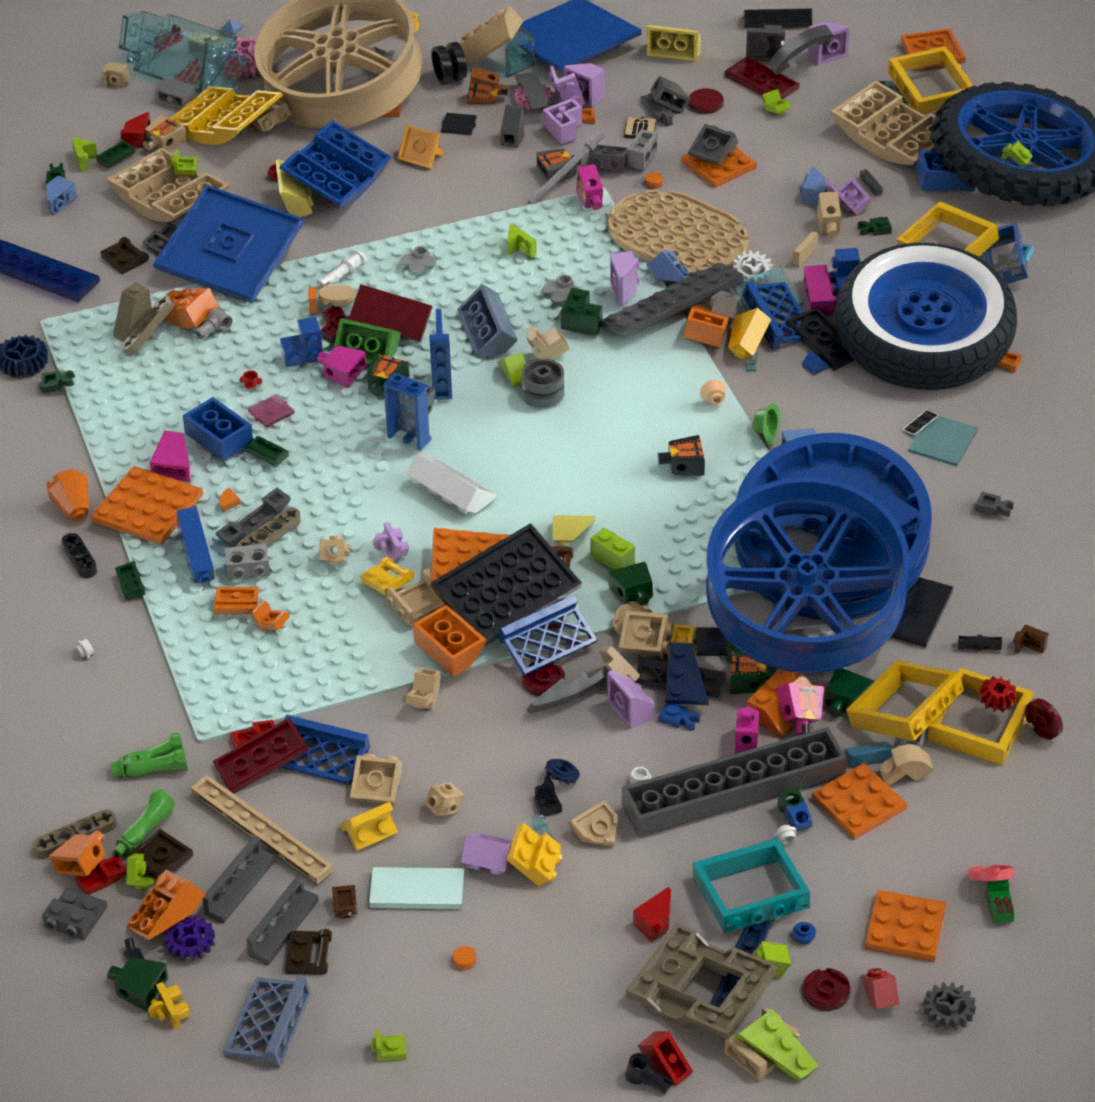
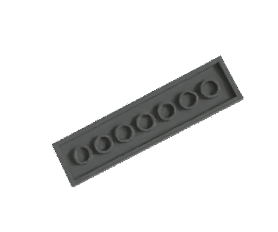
M716 263L706 270L699 271L698 274L684 278L683 281L677 284L670 285L660 292H655L646 299H641L631 306L624 307L615 314L608 315L601 320V327L625 339L715 295L720 290L728 289L744 281L743 273L723 263Z

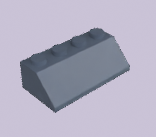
M481 284L457 309L476 357L482 358L506 353L518 340L499 294L489 287Z

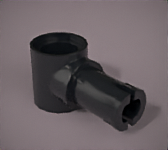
M636 1053L630 1057L625 1071V1077L630 1083L637 1085L641 1083L646 1085L648 1083L664 1094L668 1092L673 1080L657 1072L655 1067L650 1065V1060L646 1055Z

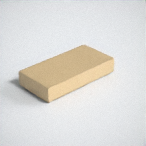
M812 231L794 250L793 266L800 267L817 249L818 233Z

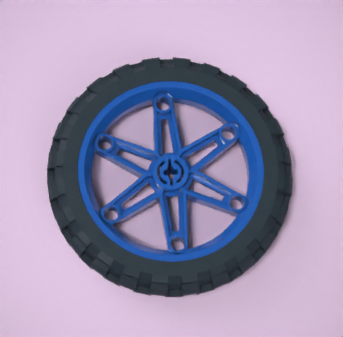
M990 82L983 83L978 87L975 85L968 87L948 98L939 107L931 132L932 141L935 145L934 148L939 158H943L945 166L951 172H956L962 182L968 186L976 187L979 192L988 196H997L999 200L1007 202L1016 201L1021 202V205L1034 206V204L1055 206L1059 202L1067 204L1095 192V117L1086 107L1077 105L1075 100L1067 96L1058 95L1056 91L1047 88L1035 87L1036 85L1026 83L1019 85L1014 82L995 84ZM1003 118H1015L1019 120L1016 125ZM1024 123L1030 124V125H1029V129H1028V128H1022V127H1023V124H1024ZM972 124L988 135L969 138L966 129ZM1037 124L1043 125L1050 129H1037ZM1018 140L1033 155L1030 162L1045 169L1027 168L1028 164L1025 167H1021L1010 156H1008L1009 163L993 156L1001 157L1005 146L1009 143L1012 145ZM1076 148L1080 158L1075 162L1058 150Z

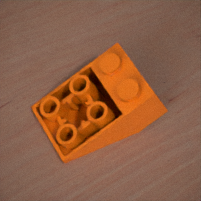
M197 287L188 290V288L180 291L171 290L166 295L172 299L175 305L164 320L183 329L196 328L208 317L209 312L213 308H219V305L210 288L201 289Z
M695 304L689 313L683 337L692 341L706 343L710 346L720 347L731 317L711 312L712 308Z
M165 869L157 878L153 889L144 897L138 911L131 916L127 928L150 940L193 914L206 893L187 879Z

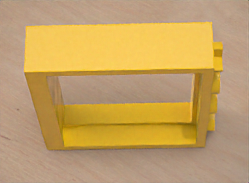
M946 46L889 59L887 73L909 106L921 114L938 111L939 107L948 98L968 87L974 86ZM943 63L960 89L922 98L905 71Z
M940 201L897 238L898 245L918 243L939 223L945 222L978 236L964 250L979 257L999 240L997 224Z
M896 660L846 711L853 728L915 741L964 691L959 672ZM906 681L937 687L908 718L876 712Z
M963 668L958 670L963 687L979 692L985 679L990 680L991 678ZM1018 686L1015 687L1017 698L1013 704H1016L1017 707L999 743L942 725L941 723L951 704L927 727L929 730L928 741L1003 765L1026 719L1025 706L1033 700L1034 691Z

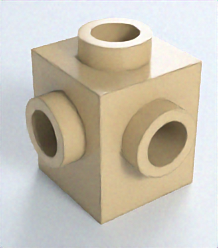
M329 536V540L320 539L319 560H327L329 565H341V561H346L347 557H350V544H347V540H342V536ZM334 547L338 549L336 554L333 553Z
M451 782L433 785L428 791L425 805L438 817L458 813L465 794Z

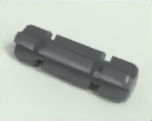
M867 169L859 172V177L875 195L883 193V187Z

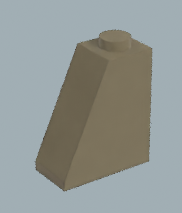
M135 282L122 291L113 332L114 337L124 342L150 311L152 306L149 289Z

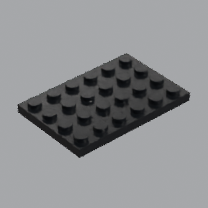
M530 523L431 582L430 587L445 605L447 604L486 639V644L484 645L486 646L497 639L502 627L553 605L579 589L582 582Z

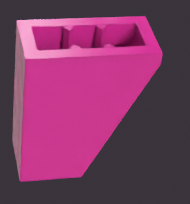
M164 430L150 460L151 472L178 481L191 482L184 433Z

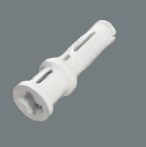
M360 250L353 251L350 257L342 259L338 267L317 280V284H320L318 287L321 289L324 286L332 285L347 273H353L358 266L366 263L364 254Z

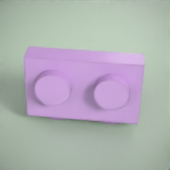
M550 66L551 72L549 76L559 103L573 98L580 105L586 104L575 74L572 73L558 79L554 67Z
M826 176L823 178L827 182L825 187L830 192L838 193L839 202L842 203L844 201L842 205L848 212L853 211L858 215L873 201L853 177L840 189Z

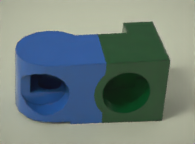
M798 787L780 792L777 806L780 812H783L790 827H795L797 831L812 827L810 812ZM788 796H793L792 799L786 800Z

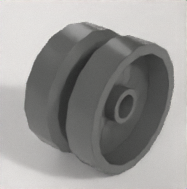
M536 359L524 365L522 369V397L527 403L537 407H550L563 399L565 395L564 368L560 363L551 359Z

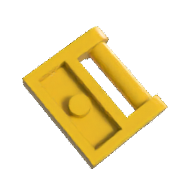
M384 557L380 564L369 568L360 575V578L364 584L386 596L388 587L397 590L413 580L414 572L395 564L391 558ZM391 570L400 576L396 577L387 571Z

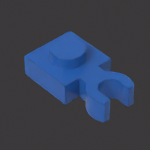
M666 704L659 714V722L676 728L683 724L688 730H695V723L691 721L700 722V715L698 713H688L687 707L678 704Z

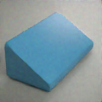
M888 741L845 748V753L850 766L853 767L859 766L862 763L870 764L886 761L893 756L891 750L894 748Z

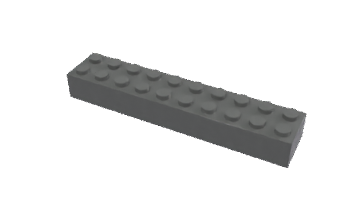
M829 727L624 786L622 787V806L637 836L640 837L775 797L780 792L796 787L802 789L838 778L846 772L847 758Z

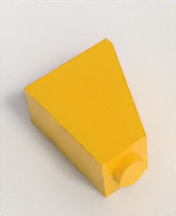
M759 308L735 315L728 348L734 352L736 357L741 359L753 356L771 318Z

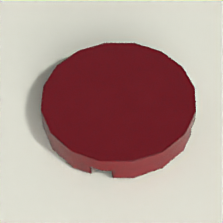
M697 89L689 96L690 108L696 109L698 113H714L718 108L721 109L723 107V95L714 89Z
M552 663L526 676H522V683L529 693L540 696L562 678L565 680V672L560 665L557 666Z
M1036 698L1025 706L1026 720L1028 724L1032 723L1034 726L1033 731L1037 735L1051 740L1062 733V719L1052 704L1044 699Z
M826 968V970L821 971L816 969L805 978L803 995L812 1007L825 1011L836 1010L844 1006L850 998L849 980L842 972L833 968Z

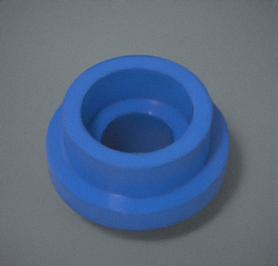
M800 922L793 927L792 934L798 943L809 944L816 936V929L808 922Z

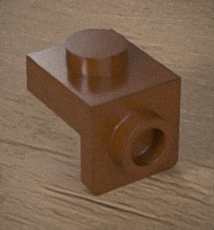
M1025 624L1022 630L1017 631L1014 636L1015 652L1019 653L1022 647L1025 646L1044 653L1047 648L1049 633Z
M355 885L332 887L334 916L347 919L352 918L353 914H358Z

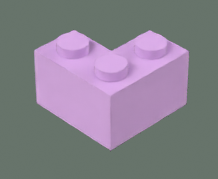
M572 98L543 109V127L560 144L576 139V126L582 124V106Z

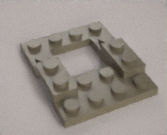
M676 923L628 986L626 994L628 997L647 1004L648 1011L687 1028L693 1024L728 1040L778 970L777 965L737 948L724 951L709 945L698 932ZM701 967L725 977L728 973L741 977L719 1008L683 992Z

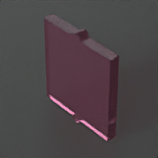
M277 394L248 408V412L255 417V420L259 421L266 428L295 414V411L287 404V401H283Z

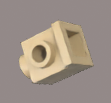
M108 62L102 70L104 86L111 84L124 87L131 77L128 65Z

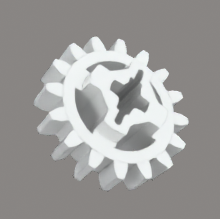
M749 250V254L743 251L742 256H736L732 269L743 273L744 281L740 283L754 282L755 285L756 283L763 285L764 281L768 282L769 277H772L773 264H770L771 259H765L766 254L759 255V251L755 254L751 250Z

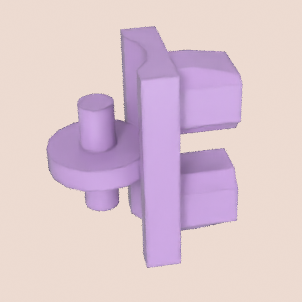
M384 522L383 533L376 534L372 544L376 550L385 551L387 556L396 562L398 556H407L409 545L407 542H401L403 538L401 529H393L390 522Z

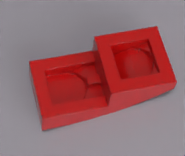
M273 720L252 722L251 729L231 732L230 740L233 747L240 746L275 726Z
M115 856L101 860L97 864L96 869H93L88 876L75 875V882L84 894L89 895L120 880L127 874V869L119 857Z

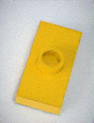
M674 624L670 642L693 644L695 626Z

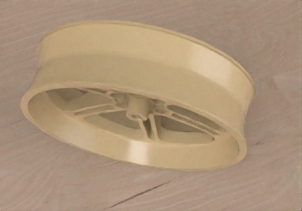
M292 0L282 6L267 20L259 32L254 48L255 63L258 71L264 78L265 91L282 92L283 96L280 100L286 102L291 112V115L286 120L298 126L321 130L331 120L345 128H350L385 115L403 102L412 92L420 78L423 67L422 51L414 37L415 25L413 17L402 0ZM348 21H374L373 23L348 31ZM330 25V30L327 33L313 32L318 28ZM394 34H400L405 39V48L395 62L366 48ZM289 46L308 51L279 73H273L272 70L275 63ZM347 66H355L379 74V76L367 83L342 91L344 69ZM326 68V93H303L287 88L301 79ZM334 73H336L335 92H333V74H334Z

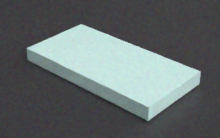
M373 867L369 901L370 908L462 909L464 868Z

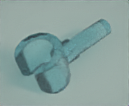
M757 352L754 353L752 360H746V371H757L756 364L759 355Z
M544 815L533 816L532 824L534 830L542 828L544 833H547L554 839L548 830L546 817Z

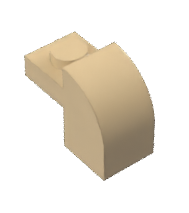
M532 325L526 328L528 334L527 341L531 345L535 357L538 359L552 360L570 349L565 336L555 326L543 335Z
M427 668L418 669L414 674L413 690L406 695V704H411L412 707L417 709L425 708L432 710L438 697L441 671Z
M902 745L892 749L891 753L893 756L878 766L883 781L888 786L906 774L917 782L934 770L928 753L916 745Z

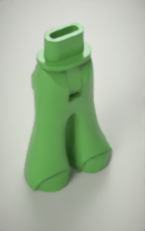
M179 732L172 733L167 740L154 747L126 754L123 756V760L122 757H119L118 761L110 762L113 778L122 775L123 778H138L158 771L188 770Z
M155 788L152 791L142 814L124 831L123 837L117 840V847L113 851L114 857L118 856L120 859L124 854H129L138 848L146 834L173 813L175 802L163 789Z

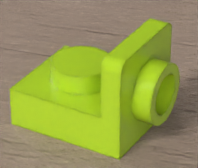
M135 853L127 858L126 885H133L134 889L138 890L148 889L149 886L155 883V878L143 877L146 871L144 854Z
M375 1029V1038H371L372 1053L377 1052V1061L406 1060L404 1034L380 1036V1029Z

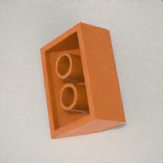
M447 604L413 624L414 642L452 677L470 668L486 644V639Z
M779 669L747 700V707L759 711V726L783 738L796 723H788L783 720L777 687L787 683L811 685L804 673Z

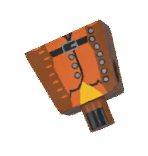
M472 67L467 104H495L497 95H508L509 85L499 84V74Z

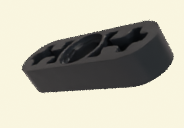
M76 533L64 535L62 538L63 549L78 574L82 578L95 576L97 573L96 562L80 536ZM79 553L85 554L84 556L79 558L74 557L76 554Z

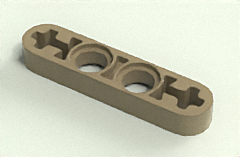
M169 296L161 297L123 342L121 349L127 356H132L139 351L173 309L175 303Z
M296 508L283 510L240 540L236 547L265 543L267 547L300 524V511ZM274 526L281 527L279 530L271 529ZM258 537H266L265 540H257Z
M101 810L39 836L33 841L35 855L42 859L49 858L52 852L66 842L59 840L64 835H68L71 838L77 834L91 835L96 830L102 834L112 831L117 825L115 813L111 810ZM83 827L91 828L88 832L79 831Z

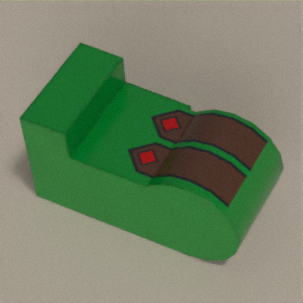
M1008 879L987 881L985 896L994 923L1014 922V907L1009 891Z

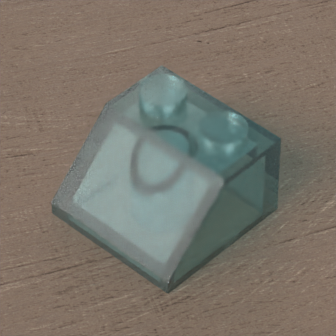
M524 28L518 29L513 39L506 43V77L509 78L536 65L535 37Z

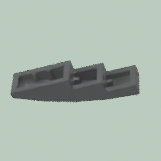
M604 666L591 678L583 672L569 684L562 678L535 699L527 708V712L533 713L551 709L576 699L605 681L609 670Z

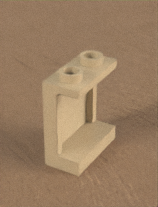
M431 568L423 571V580L398 592L392 587L387 588L386 601L388 606L393 608L398 613L399 618L402 621L404 620L410 627L415 622L445 605L430 587L432 580Z
M764 1007L761 1016L770 1011V1009ZM782 1020L800 1042L798 1030ZM732 1034L728 1040L725 1039L724 1053L759 1082L777 1068L774 1065V1061L764 1054H758L754 1051L753 1046L745 1041L741 1042L735 1035Z

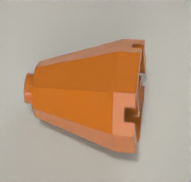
M76 469L57 473L53 476L54 481L52 483L50 480L46 483L49 499L70 520H83L89 514L88 478L86 473L81 471L80 474Z

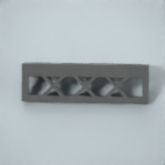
M254 835L206 892L202 899L206 916L224 924L274 864L275 855L261 849L260 837Z
M297 875L248 936L246 940L249 957L269 965L289 940L290 931H296L318 903V895L304 889L303 877Z

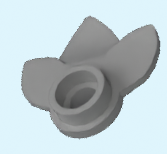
M417 246L413 249L412 253L401 257L399 265L409 266L410 273L418 275L423 273L426 267L434 268L436 259L430 256V252L426 247Z
M560 275L556 281L546 283L541 292L551 294L552 301L559 304L565 302L571 288H579L574 285L571 276Z

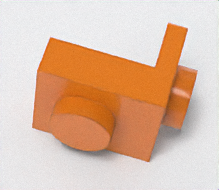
M262 601L251 613L260 630L277 631L290 618L286 610H271L267 601Z

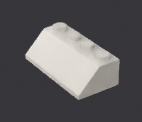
M420 453L416 454L407 472V475L413 478V483L419 486H427L428 492L436 496L440 494L442 496L441 500L451 505L453 503L456 504V509L465 514L468 511L477 513L497 496L492 491L441 460Z

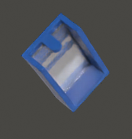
M1017 222L998 227L999 240L984 252V260L1004 278L1007 284L1028 278L1022 234Z
M394 373L384 383L387 438L391 439L399 430L404 431L407 434L403 437V442L408 444L416 437L417 450L419 451L431 441L427 400L428 385Z

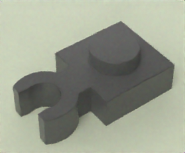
M982 491L977 500L975 510L991 515L1000 512L1001 515L1010 517L1014 502L1010 500L1001 501V496Z

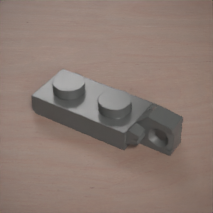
M651 93L641 96L642 105L653 118H656V121L662 120L666 126L673 125V112L670 108L655 102Z

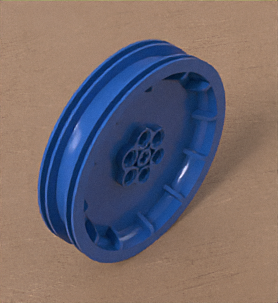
M819 433L799 437L781 444L764 455L750 469L739 487L736 500L756 487L781 479L818 477L843 482L845 478L858 473L920 512L921 523L904 534L910 557L906 592L915 584L924 569L929 554L932 509L930 498L922 479L915 469L898 453L879 442L862 436L845 433ZM792 514L776 517L775 520L784 532L787 525L817 535L820 541L834 518L816 514ZM844 521L840 523L839 527L837 528L836 532L834 533L832 539L830 540V543L827 545L825 550H828L830 548L838 532L843 526ZM765 522V524L767 525V527L769 528V530L771 531V533L773 534V536L775 537V539L777 540V542H778L779 545L781 546L780 542L778 541V539H777L776 536L774 535L773 531L771 530V528L769 527V525ZM852 526L845 536L850 537V539L844 538L830 566H884L887 564V559L877 541L861 529ZM755 528L749 529L735 540V550L741 568L782 567L777 563L775 555L760 530ZM883 586L868 590L832 593V595L849 618L856 619L880 611L888 601L892 588ZM759 592L776 606L783 596L780 593ZM803 607L797 614L806 618L822 620L811 607Z

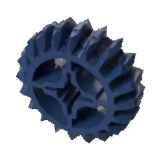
M27 334L24 336L18 335L15 338L11 336L10 340L5 339L4 343L0 344V370L4 374H9L10 377L14 375L17 378L20 376L26 377L29 374L33 376L34 372H40V369L45 368V364L48 363V349H46L44 341H41L40 338H35L34 335L30 337Z

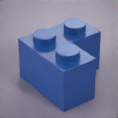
M858 248L835 249V256L831 257V265L834 268L831 271L832 282H834V295H837V297L846 277L860 263Z
M316 317L297 320L299 335L280 338L281 354L285 367L317 362V357L320 352H323L321 330Z

